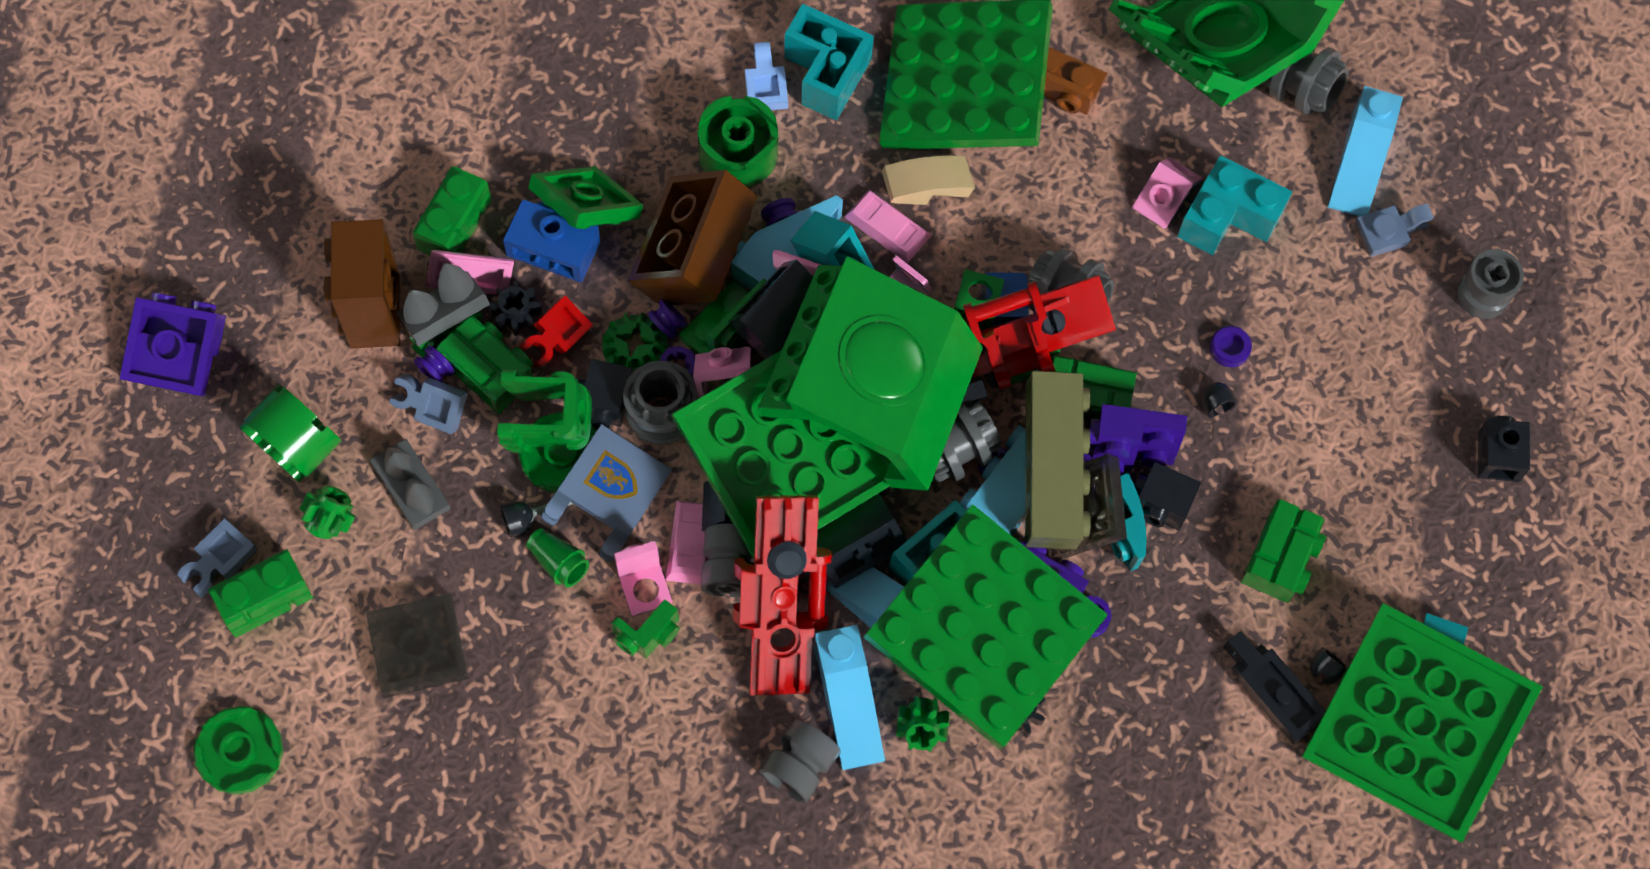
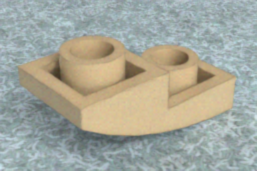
M965 156L922 157L886 165L882 169L890 203L927 205L933 195L969 197L975 188Z

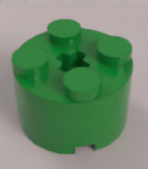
M726 96L715 100L703 111L698 127L699 161L704 172L727 170L747 188L761 183L773 172L778 160V127L774 113L764 102L750 96H745V99H732V96Z
M278 384L260 402L239 427L299 483L305 477L308 478L342 442L328 426L325 427L309 408L281 384Z

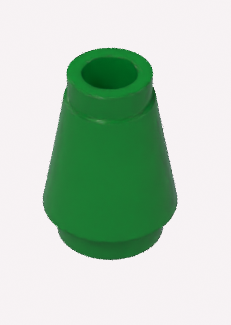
M543 528L536 530L529 537L526 544L527 549L531 551L555 584H563L569 588L576 585L585 576L589 568V561L585 558L583 550L547 532Z

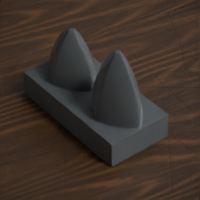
M444 263L438 278V288L430 293L410 290L406 296L403 308L397 311L396 314L416 345L420 346L490 304L485 293L468 271H464L458 266Z
M407 439L393 447L387 448L386 451L370 460L373 468L414 531L451 509Z

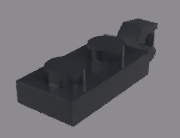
M1241 631L1227 641L1223 648L1236 661V664L1231 669L1237 676V680L1293 745L1318 726L1325 713V709L1272 648L1268 650L1263 644L1255 648Z

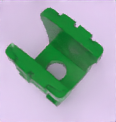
M501 371L500 382L502 387L519 400L537 401L564 398L563 425L498 423L497 434L501 446L514 453H533L534 447L567 445L568 450H579L588 444L591 431L592 398L590 391L578 383V379L568 372H555L551 374V377L526 376L522 371Z

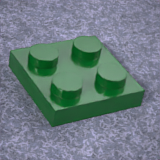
M596 166L531 174L528 188L542 199L546 206L554 209L574 228L587 229L590 226L601 224L617 225L623 221L637 220L641 217L643 204Z

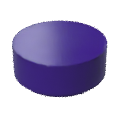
M1225 326L1214 333L1209 346L1210 354L1222 366L1237 367L1248 359L1252 350V342L1249 335L1241 328Z

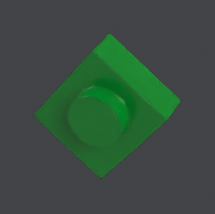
M664 599L637 631L622 619L616 617L611 623L613 633L616 635L613 641L626 654L633 657L638 652L647 659L659 644L662 647H666L677 635L680 629L677 625L679 622L678 609Z

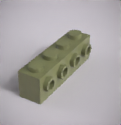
M1032 371L1026 383L1025 547L1076 550L1083 541V537L1089 536L1090 512L1083 511V495L1089 494L1090 471L1083 469V454L1089 453L1090 430L1083 428V413L1089 412L1090 390L1089 388H1083V374Z

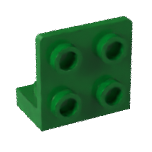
M763 278L750 292L733 280L718 295L716 302H711L678 335L679 340L695 354L708 353L720 347L730 349L742 348V343L745 339L728 321L767 280Z

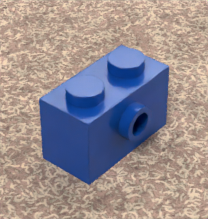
M523 199L503 242L508 257L582 283L600 244V235L597 225L590 226L587 229L574 228L554 209L546 206L543 202L537 201L532 203Z

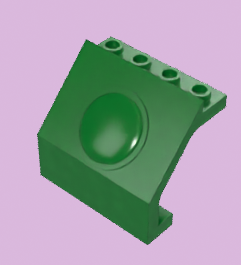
M1113 0L1108 10L1120 19L1118 26L1130 33L1131 38L1222 108L1313 52L1344 0H1160L1151 6H1142L1128 0Z
M846 256L842 266L818 265L758 408L765 417L803 419L820 423L887 457L891 462L884 479L891 488L928 491L983 347L957 310Z

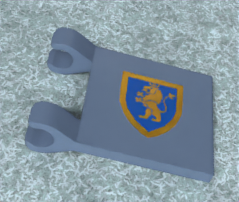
M601 424L559 489L545 507L541 518L552 526L556 525L569 503L572 502L613 529L599 551L601 558L612 562L615 559L614 554L621 550L672 469Z

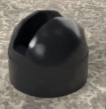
M1220 382L1210 383L1203 390L1201 402L1209 418L1219 415L1215 409L1221 405L1225 413L1232 410L1238 404L1236 396L1226 384Z
M1321 647L1311 660L1309 670L1313 678L1322 672L1324 677L1320 683L1330 685L1339 681L1344 676L1348 667L1331 651Z

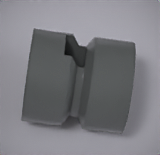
M1491 249L1478 254L1458 284L1457 297L1462 308L1473 317L1481 319L1495 318L1502 314L1523 284L1524 272L1522 265L1516 257L1507 251Z
M734 524L709 526L705 529L703 548L704 556L709 560L702 564L701 590L713 596H725V593H728L729 597H740L741 581L734 575V560L736 558H743L747 564L753 565L754 559Z
M795 719L781 738L782 750H773L759 769V772L770 784L778 789L783 782L787 783L792 787L787 795L800 803H807L820 784L818 773H827L841 753V750L823 732L804 721Z

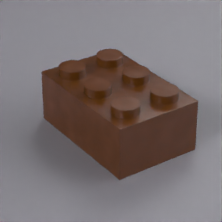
M727 170L670 176L627 281L657 304H659L658 302L661 299H665L672 305L716 302L718 295L723 289V282L730 264L737 253V247L746 224L751 218V211L757 195Z
M383 219L331 222V238L324 239L326 263H331V276L324 277V295L326 302H331L333 319H338L339 335L346 336L350 349L400 346V320L396 314L400 310V271Z

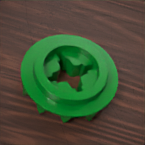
M625 312L622 318L615 322L610 321L608 329L602 335V350L606 361L630 367L633 369V372L646 363L660 361L661 355L668 349L667 335L643 312L639 315H629ZM637 329H639L641 342L646 344L638 345L636 351H633V355L630 356L628 343L624 340H631L633 335L636 334Z

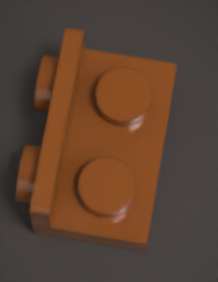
M1049 47L1044 97L1057 102V105L1065 112L1072 114L1080 112L1087 115L1106 80L1107 72Z

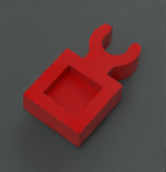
M564 295L533 324L540 332V335L528 337L521 342L518 348L524 352L531 345L538 347L540 358L535 361L533 366L539 368L551 360L553 348L562 355L593 324Z

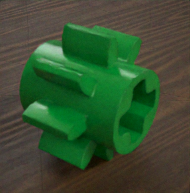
M324 486L322 489L317 488L315 494L307 492L299 508L304 512L301 519L304 521L306 530L322 539H330L333 536L337 537L340 531L347 533L356 517L350 512L353 508V505L350 504V497L341 489L333 486Z
M914 696V700L908 707L900 705L896 736H906L909 744L908 749L915 748L930 752L938 741H947L950 712L940 711L937 698L932 700Z

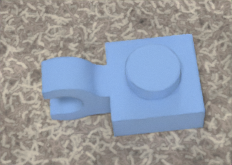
M770 42L754 43L755 69H745L747 96L759 99L771 110L788 109L784 66L772 67Z

